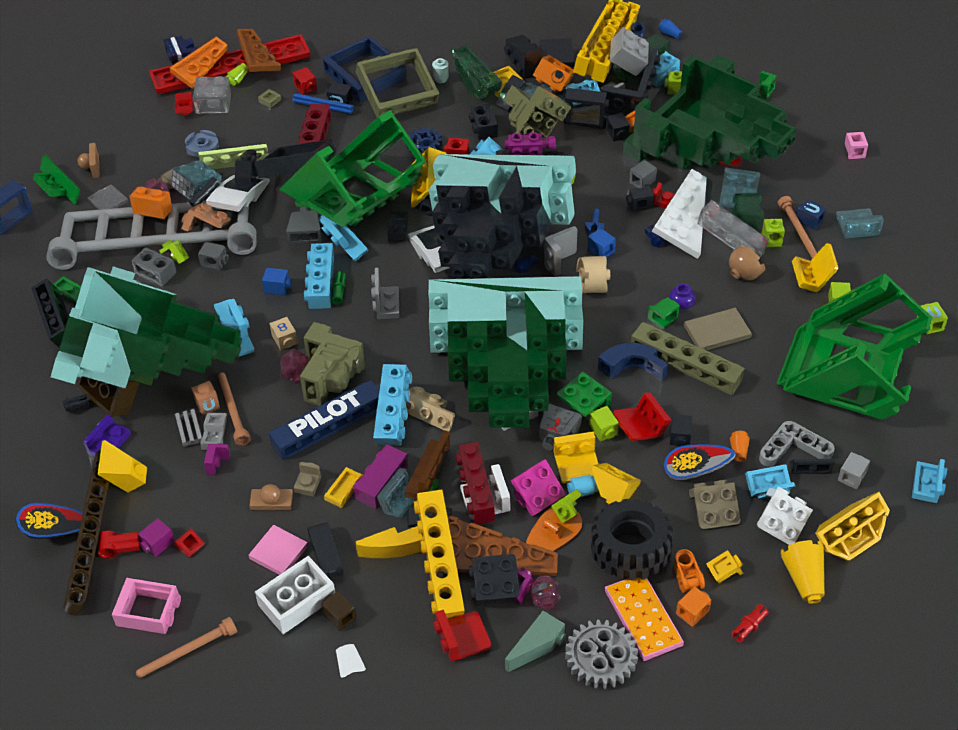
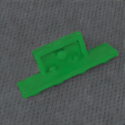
M43 155L40 170L43 173H34L33 180L49 197L66 196L73 204H77L80 189L47 155Z

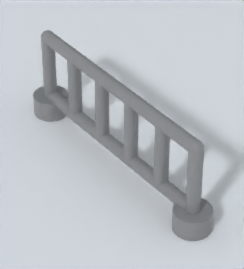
M189 202L172 204L173 210L168 214L166 234L142 236L145 215L134 214L132 207L67 212L64 215L60 237L50 241L46 258L52 267L66 270L74 266L78 252L161 246L170 239L172 242L179 240L181 244L228 240L227 244L232 252L246 255L251 253L256 247L257 232L254 226L248 223L249 205L248 207L243 206L238 212L237 223L231 225L229 229L213 230V225L202 221V231L177 233L179 214L188 213V210L193 207ZM212 207V208H211V209H213V210H215V211H217V210H227V209H221V208H216V207ZM133 217L130 237L106 239L109 219ZM98 220L95 240L74 242L71 239L74 222Z

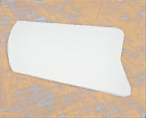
M354 644L344 645L336 649L341 677H345L353 672L365 671L366 668Z

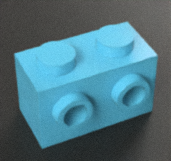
M667 52L660 55L659 66L655 67L657 69L655 78L651 79L653 80L652 84L658 87L665 82V78H668L669 71H680V60Z

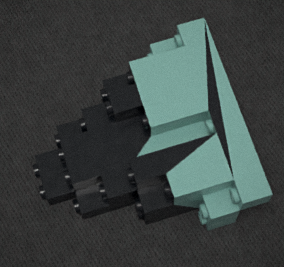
M439 154L433 163L435 181L429 189L437 243H443L438 250L441 267L450 268L451 279L489 278L493 269H512L523 246L541 247L552 224L570 225L575 215L571 181L576 173L574 156Z

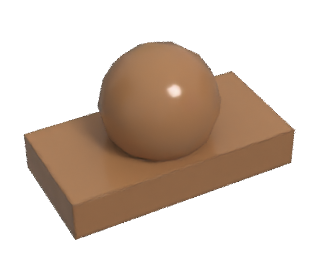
M89 143V154H81L78 157L77 163L82 169H90L93 178H99L100 176L99 153L97 145Z
M267 484L262 489H252L250 510H291L293 490L279 489L273 484Z

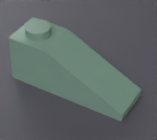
M542 611L505 658V670L510 672L553 651L557 645L560 646L566 637L565 624Z

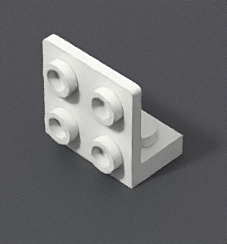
M499 464L491 466V474L488 475V483L495 507V514L510 511V495ZM465 484L460 486V490L467 509L469 499L464 497L463 486ZM469 515L470 520H473V516Z

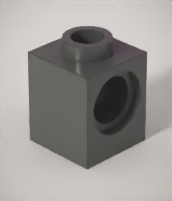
M205 242L198 253L201 267L221 271L224 264L228 262V254L223 245Z

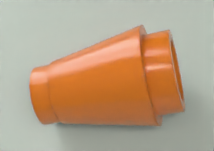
M735 431L730 437L731 447L736 454L734 458L736 462L747 460L750 437L745 431Z

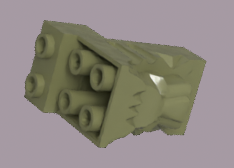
M512 85L504 97L506 103L513 107L508 116L511 121L510 124L516 127V133L521 135L536 132L537 134H542V138H547L558 120L563 121L571 109V106L563 99L540 86L537 87L533 95H530Z
M313 322L304 336L308 364L300 375L304 401L321 406L327 400L329 392L341 393L343 389L347 388L349 379L353 378L355 373L359 374L361 371H364L365 360L363 343L332 334L330 326Z

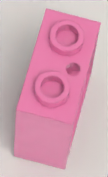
M126 578L112 617L115 625L119 627L166 634L168 627H171L173 624L174 611L180 605L181 596L174 585ZM137 595L167 600L160 620L129 615Z

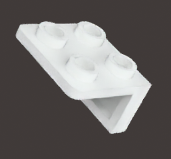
M780 487L777 489L769 488L766 495L771 499L757 526L786 544H793L796 542L813 510L807 507V502L798 497L793 499L788 496V491Z

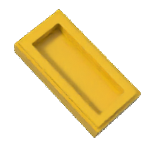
M346 467L324 495V500L342 508L354 493L353 487L357 479H361L363 475Z

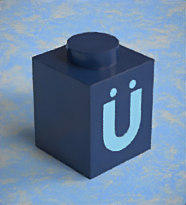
M807 199L803 205H799L796 214H798L797 217L802 225L816 230L824 221L826 207Z

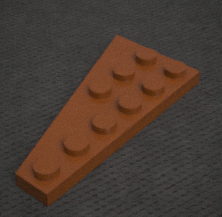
M447 516L457 572L469 573V565H473V557L514 554L518 569L523 567L530 571L532 575L557 576L558 553L537 545L520 542L519 539L503 536L500 532L474 523H466L458 520L457 517ZM437 532L431 533L432 538L440 536ZM441 552L432 554L436 558L444 556Z

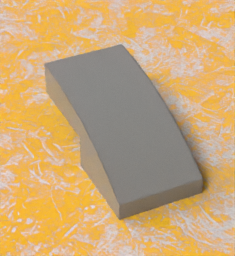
M207 413L203 425L204 434L200 443L201 450H207L208 444H223L227 413Z

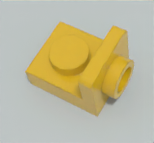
M728 550L706 563L718 583L736 572L739 575L743 574L740 568L743 566L741 560L736 554L732 556Z

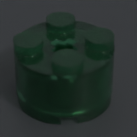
M735 193L733 195L732 203H736L734 209H732L733 225L736 226L735 229L760 227V220H763L764 217L763 209H760L762 202L761 193Z

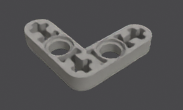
M786 421L761 449L759 461L764 466H774L792 444L818 459H831L835 448L830 441L795 422ZM809 438L812 440V443H804L802 439ZM775 441H781V442H783L785 445L782 446V447H779V446H776V445L774 444V442H775ZM771 451H773V456L767 458L771 454Z

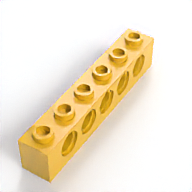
M436 490L417 493V501H414L415 514L420 516V521H417L418 533H422L424 539L420 541L422 554L426 553L427 560L424 561L425 573H430L431 581H427L429 594L434 596V601L431 602L432 613L435 615V612L444 609L447 619L464 615L465 610L443 491ZM431 512L434 513L436 516L434 518H428L426 514ZM437 532L440 536L432 538L429 534ZM441 552L444 556L436 558L432 554ZM444 572L447 574V577L439 578L436 574ZM447 592L451 597L443 599L440 597V594Z

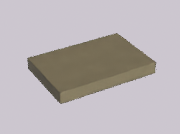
M736 307L684 322V327L695 346L706 351L746 340L752 336L751 331Z

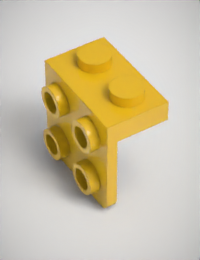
M828 243L822 247L811 261L797 256L792 260L799 287L816 293L838 270L832 246Z

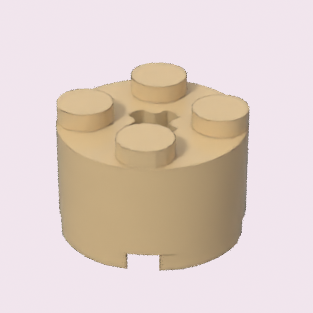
M606 256L579 257L577 272H579V277H581L582 293L607 292V280H610V270L606 269Z

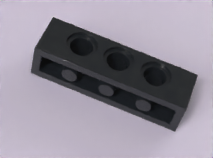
M46 278L31 289L49 340L60 348L69 315L59 289Z

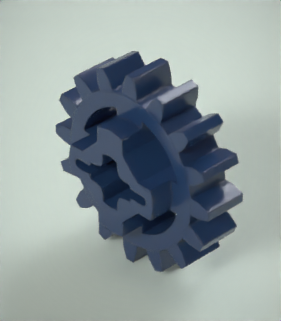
M419 127L418 131L413 129V133H408V136L421 154L428 147L441 150L442 135H439V131L434 132V128L429 130L427 127L424 129Z

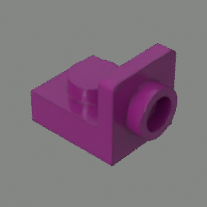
M208 444L204 461L207 475H215L216 467L220 466V459H230V451L227 444Z

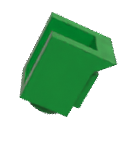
M669 297L662 299L655 306H649L648 319L664 329L678 318L680 305Z

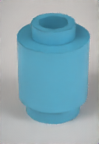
M590 474L570 478V483H567L569 494L578 489L582 495L580 497L593 495L594 492L599 491L594 476Z

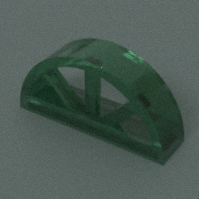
M466 44L453 50V58L458 75L466 89L474 97L484 99L500 91L502 80Z

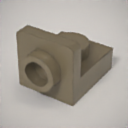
M300 462V473L294 485V493L314 497L321 480L320 466L310 462Z

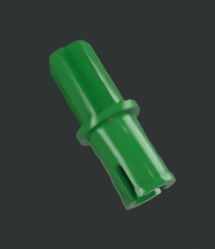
M341 271L335 275V281L332 284L333 293L331 301L336 305L342 304L343 294L346 291V274Z

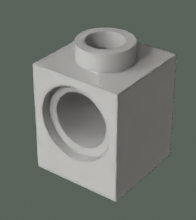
M851 452L841 467L838 481L857 489L867 473L870 460Z

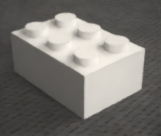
M307 556L255 591L258 606L281 633L284 634L322 608L321 603L327 596L335 593L334 583Z

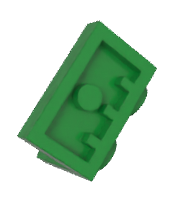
M582 372L558 391L557 397L586 417L597 407L603 408L608 406L610 409L612 392Z

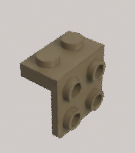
M726 480L714 481L712 486H707L706 483L694 484V488L689 489L690 498H695L698 523L701 529L740 523L734 482L727 483Z

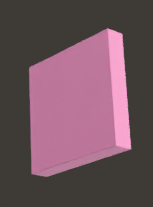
M273 525L250 552L249 559L280 575L295 564L307 549L308 543Z

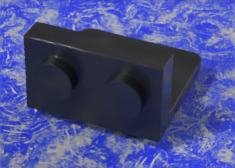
M514 554L472 558L473 565H469L470 579L474 578L475 586L471 587V599L476 600V606L485 605L486 600L517 598L519 596L517 562Z

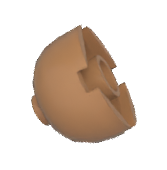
M739 245L729 258L732 276L746 281L759 277L765 271L764 263L760 265L758 262L760 257L747 246L742 248Z

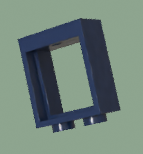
M14 180L0 188V208L15 197L19 204L2 217L0 216V235L33 212L31 201L26 193V187Z

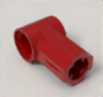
M113 531L99 533V557L110 559L115 557L117 553L140 550L139 531L116 534Z

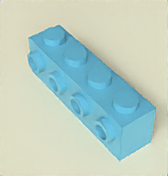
M333 243L311 244V251H307V260L310 263L306 264V273L309 276L305 277V287L307 290H304V301H308L309 309L331 308L334 266Z
M383 364L373 436L378 445L401 446L402 439L405 438L404 420H407L408 417L406 403L410 400L408 387L412 383V372L409 371L406 365Z

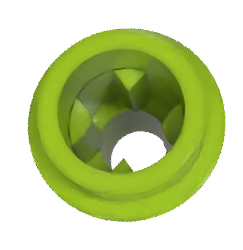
M242 63L229 71L225 78L231 85H239L249 69Z

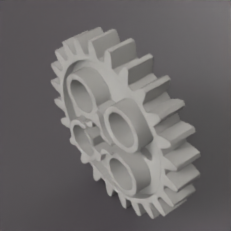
M597 619L596 625L588 621L587 628L581 624L580 631L574 629L573 636L568 637V644H566L567 652H565L567 667H572V675L578 673V681L585 678L586 686L590 682H594V688H597L598 684L602 683L603 688L606 689L607 683H610L614 688L616 680L623 684L624 677L630 678V671H635V664H637L638 648H635L636 641L631 640V633L624 635L625 627L618 630L616 622L609 626L608 620L605 621L604 625H601L599 619ZM587 649L590 652H583L582 650ZM619 655L621 656V658H615L613 656ZM601 666L603 667V669H597L595 667Z

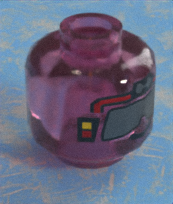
M540 576L535 579L531 585L534 605L544 610L552 609L560 601L557 581L550 576Z

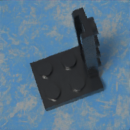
M651 49L638 92L613 86H603L602 92H607V99H609L608 110L606 109V112L612 114L623 113L624 116H627L635 111V107L644 98L648 99L649 93L647 92L651 90L653 83L651 79L655 78L657 70L655 67L659 66L660 63L658 49Z

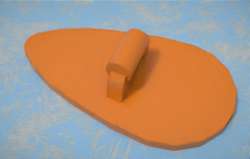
M549 508L534 525L526 544L537 545L554 552L573 540L581 531L582 518L578 513L562 523L553 508Z

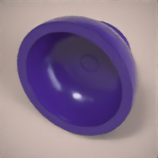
M684 283L677 285L669 294V298L676 301L680 305V309L693 306L696 300L694 291L689 285Z

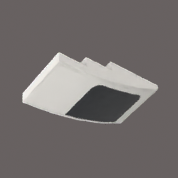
M235 175L222 182L212 192L206 202L211 207L239 212L243 206L248 207L251 201H257L270 180L268 178L256 177L252 182L235 180Z
M434 225L407 234L419 257L424 259L426 264L431 266L435 273L449 268L441 267L438 250L443 243H437Z

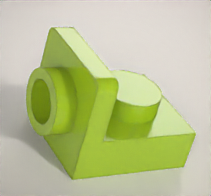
M170 239L162 244L163 249L159 250L162 254L170 249L172 258L178 261L179 264L190 258L179 240L172 242Z
M578 489L551 506L562 523L578 514L574 508L577 504L575 500L582 496Z

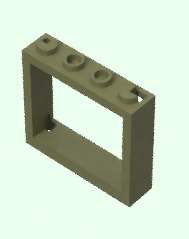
M417 48L391 53L382 57L378 56L374 59L363 60L357 63L356 74L377 118L389 110L393 114H398L437 104L439 92ZM413 63L426 92L379 103L366 74Z

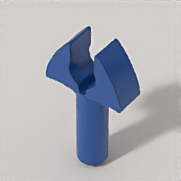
M597 208L593 209L592 221L585 222V230L589 235L593 228L596 230L602 228L604 230V223L598 222L600 211Z

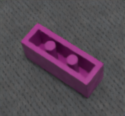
M386 444L383 450L377 453L373 463L366 467L361 479H357L353 487L355 499L377 509L408 467L407 453Z

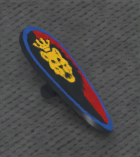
M31 503L22 507L17 513L16 524L19 531L29 538L50 539L63 537L79 532L83 512L60 505Z

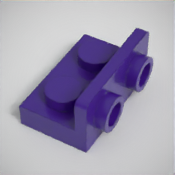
M107 414L98 423L96 428L86 436L84 445L87 453L95 457L96 452L101 449L102 441L106 440L119 449L131 433L129 429L114 423L112 416Z

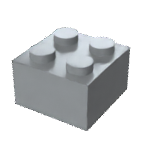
M622 28L611 39L610 61L637 76L648 64L649 43L635 35L632 31Z

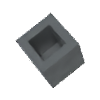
M644 160L630 169L629 182L637 188H643L645 184L651 185L656 181L657 168Z

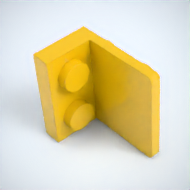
M594 432L554 437L553 452L562 484L570 483V478L589 474L594 476L591 468L593 465L598 464L595 454Z

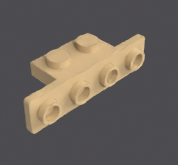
M415 386L410 388V400L406 403L408 414L440 429L451 431L455 414L445 409L447 401L441 399V396L426 392L421 387Z

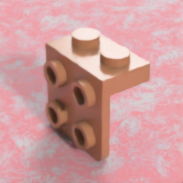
M200 203L189 209L188 213H185L182 218L183 226L181 229L188 232L198 226L201 220L221 228L228 224L231 218L227 217V214L222 211L211 209L212 207L206 203Z

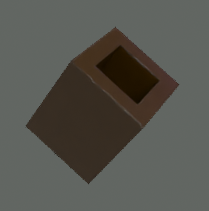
M339 591L327 596L321 603L323 615L339 631L357 618L355 607Z

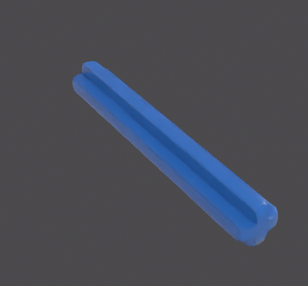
M294 94L292 99L294 103L308 106L311 103L328 104L332 111L353 114L354 106L350 104L301 94Z

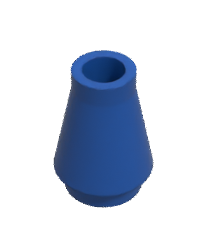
M663 19L658 27L662 34L679 39L682 35V31L669 19Z

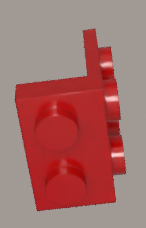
M650 392L644 393L637 407L614 410L613 412L620 427L632 441L662 437L671 422L670 417Z
M444 609L435 612L436 621L433 622L436 634H440L442 650L444 653L447 652L450 662L491 648L490 639L477 611L447 619Z

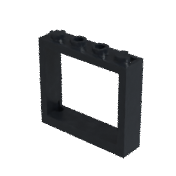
M332 139L271 149L255 161L258 178L296 173L317 152L330 146L333 152L325 159L328 162L336 154V148Z

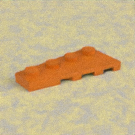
M215 37L171 66L170 73L193 89L227 51L228 45L218 37Z

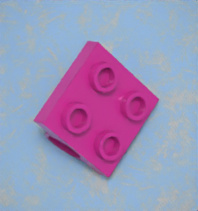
M546 459L510 480L515 488L514 496L522 507L527 508L531 516L539 513L566 495Z

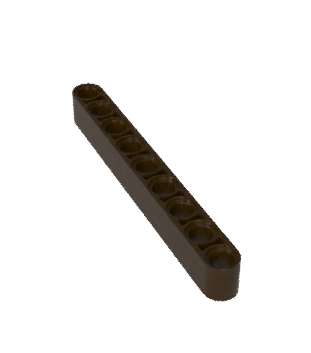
M101 449L96 452L91 469L63 605L65 612L70 615L81 613L85 604L109 485L108 480L98 475Z

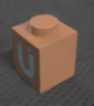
M210 381L192 387L195 403L202 416L220 409L217 394Z

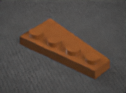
M237 29V37L249 72L281 71V64L275 61L273 54L268 52V48L261 43V39L253 29Z

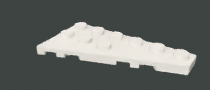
M691 169L652 232L698 259L701 255L707 178Z

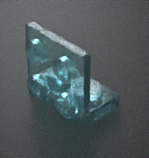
M870 208L836 212V217L845 239L877 236L881 233L884 221L883 216H873Z

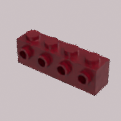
M473 442L458 445L459 453L455 454L457 466L461 465V470H459L460 480L465 482V486H463L464 497L469 499V503H467L468 514L473 516L474 524L477 525L495 522V507L479 443Z

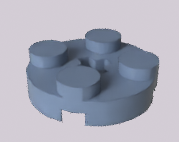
M200 130V133L195 134L193 132L187 136L185 146L187 154L199 157V152L217 150L219 142L214 132Z

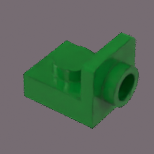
M764 71L760 73L759 85L760 90H762V98L767 99L775 89L777 75Z

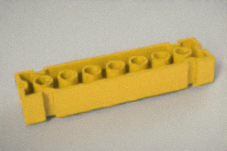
M609 0L582 46V50L578 53L573 72L580 76H592L591 79L604 83L607 74L614 64L610 61L611 39L622 28L631 31L632 24L637 20L641 5L632 2L626 3L623 0Z

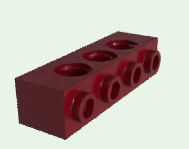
M311 103L309 110H306V120H303L302 131L299 132V142H296V144L322 141L326 138L331 121L330 105Z

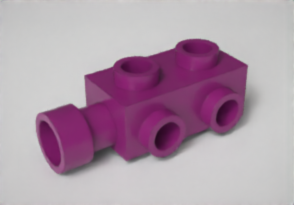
M531 132L528 135L514 133L508 135V139L504 140L505 150H508V155H541L542 148L555 150L556 140L555 136L542 138V134H537L536 132Z

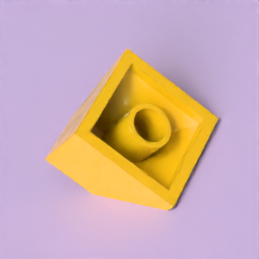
M106 440L102 441L98 468L99 476L128 493L146 483L147 466Z
M608 463L596 464L591 468L600 495L607 499L606 502L608 504L615 501L622 502V499L629 500L641 483L640 479Z

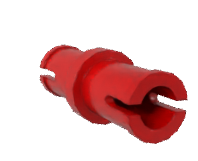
M758 604L749 615H745L741 620L742 622L731 632L733 639L740 633L736 641L743 642L750 632L756 631L758 624L769 614L767 608L760 613L764 606Z

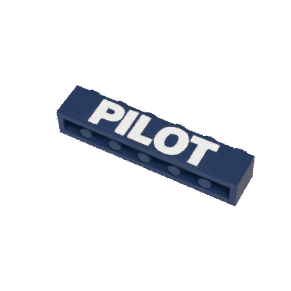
M369 380L343 393L339 397L308 411L306 414L291 420L283 426L275 428L269 432L272 447L282 460L306 449L376 412L380 390L372 380Z

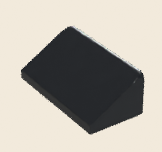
M793 459L789 462L791 474H831L835 459Z

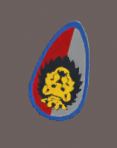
M685 445L675 448L667 455L664 461V469L670 478L687 480L723 467L732 461L736 454L733 449L721 445Z

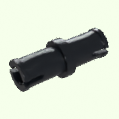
M211 177L188 201L189 204L195 207L205 199H208L210 194L220 185L219 181Z

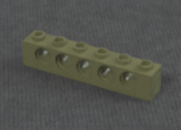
M642 322L631 336V343L645 344L657 349V357L664 360L669 367L725 393L733 395L743 381L744 367L652 325Z

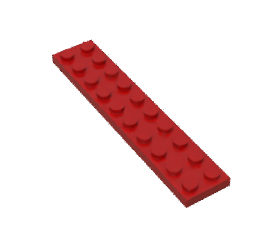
M302 34L262 43L266 45L268 52L273 54L275 61L280 64H287L311 57L310 50ZM242 49L225 52L197 85L223 79L228 75L229 71L242 63L247 66ZM173 65L149 71L157 95L189 87L170 73V67Z

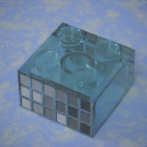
M199 160L173 168L171 187L190 200L198 192V189L203 187L211 177L216 178L219 184H221L222 176Z

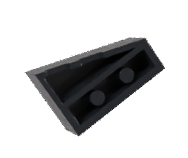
M524 35L506 39L504 52L509 56L511 63L516 66L518 73L524 79L534 77L533 74L542 59V48H537L535 43L531 44V40Z

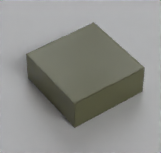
M270 89L258 97L259 103L269 108H272L282 100L280 94Z

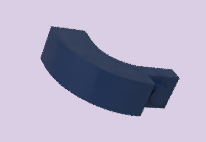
M640 343L615 345L598 357V370L612 379L624 369L641 368L662 381L667 377L668 364L657 357V349Z

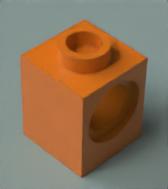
M694 586L677 603L676 614L693 627L710 611L712 599H710L706 592L700 591Z

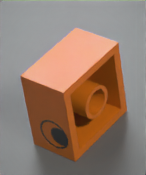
M548 55L541 59L533 76L536 77L538 82L550 85V89L553 91L561 92L570 84L575 73L573 72L574 69Z

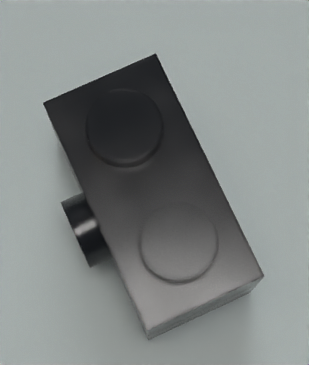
M249 149L235 160V180L252 182L258 176L255 161L262 156V153Z

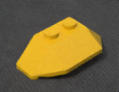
M876 492L849 505L822 523L815 534L819 541L823 543L824 550L827 553L850 561L881 539L886 516H888L890 510L880 492Z

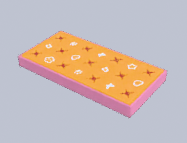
M627 578L605 587V592L626 631L631 633V640L636 641L635 647L638 648L643 661L683 646L684 641L647 578L642 580L641 578H636V580H629Z

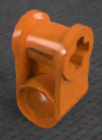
M686 549L679 550L675 556L673 570L681 592L687 593V590L692 589L694 586L703 589L705 587L704 577L699 570L693 553Z

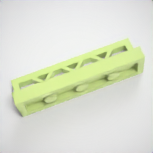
M266 144L204 151L199 152L200 163H204L210 169L235 167V160L246 150H256L257 153H262L263 156L268 152Z

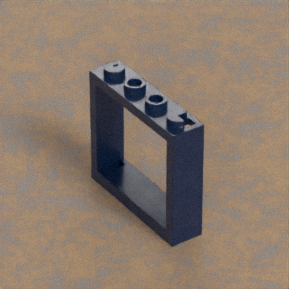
M370 36L322 58L324 71L337 83L351 85L352 95L359 102L368 99L362 85L340 66L367 53L372 54L375 58L391 54ZM401 65L389 68L391 72L370 81L375 94L406 80V66Z

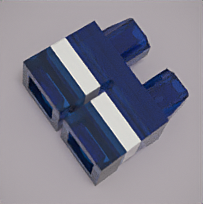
M181 35L163 39L171 65L176 64L197 50L194 47L192 38L184 40Z

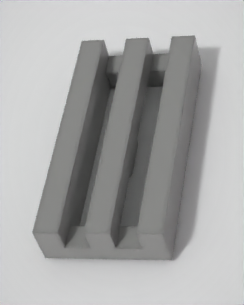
M191 409L189 413L183 411L182 415L176 413L175 416L183 447L201 443L202 436L195 410ZM189 418H193L198 439L193 438ZM185 419L190 441L185 439L181 420Z

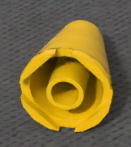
M812 540L788 545L787 551L781 550V558L802 599L810 604L820 602L821 598L825 595L823 543L818 541V544H813Z

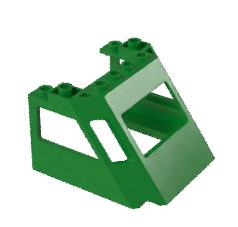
M389 110L376 118L343 151L328 162L325 159L333 152L330 146L317 152L279 190L342 227L352 226L363 220L362 216L366 215L368 217L373 214L376 207L378 209L384 207L387 204V200L390 202L399 197L398 193L407 186L411 188L417 184V179L422 176L420 171L423 168L421 166L426 163V160L394 114ZM400 138L416 158V162L403 173L379 159ZM374 164L396 178L390 183H386L364 171V169ZM352 177H356L378 191L355 203L342 183ZM335 187L347 203L337 214L315 201Z
M884 273L813 311L809 321L796 330L777 384L783 386L785 391L883 420L898 413L899 406L908 401L911 390L910 385L900 389L893 386L899 364L902 361L903 352L905 349L916 346L920 342L921 334L924 335L930 330L933 317ZM898 299L902 300L919 316L895 329L859 320ZM849 325L883 334L884 337L878 344H873L845 336L843 332ZM834 344L848 348L830 357ZM865 353L869 354L868 361L863 359ZM859 386L855 400L838 396Z

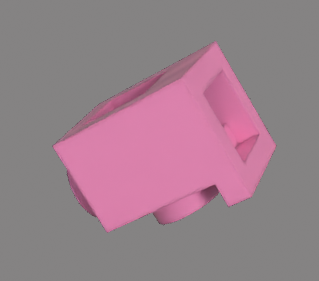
M864 132L847 133L845 146L848 152V159L865 158L868 143Z

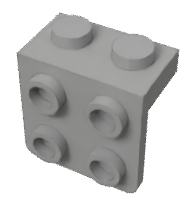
M575 226L545 237L544 264L547 271H550L554 277L561 274V259L573 255L577 251L578 230Z

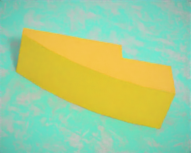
M417 526L397 533L396 528L393 527L358 540L355 543L358 557L385 559L422 552L420 541L424 539L422 534L418 533Z

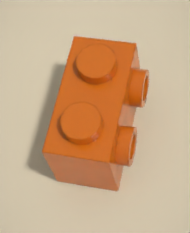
M137 187L130 195L134 214L165 219L173 210L169 192Z

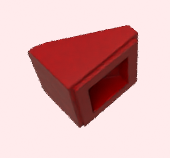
M192 528L173 543L187 557L193 555L205 544Z

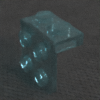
M725 168L719 205L727 208L753 211L760 172Z

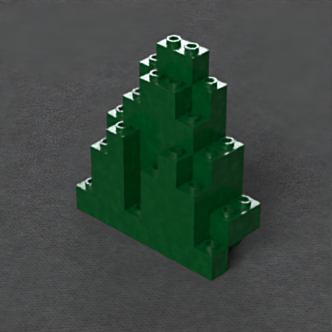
M692 55L683 63L680 90L655 113L650 111L651 100L644 98L635 107L634 132L624 141L623 155L641 162L650 154L682 170L692 162L708 169L719 161L729 165L738 156L756 164L765 155L775 160L780 154L783 155L786 148L795 142L796 128L786 124V110L760 99L759 85L734 74V61L717 55L708 63Z

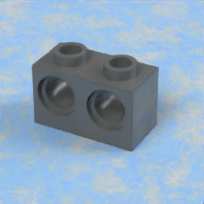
M146 247L131 260L136 274L161 286H164L176 274L174 260Z

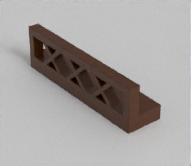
M444 430L439 441L430 440L404 491V497L417 500V493L429 492L450 450V431Z

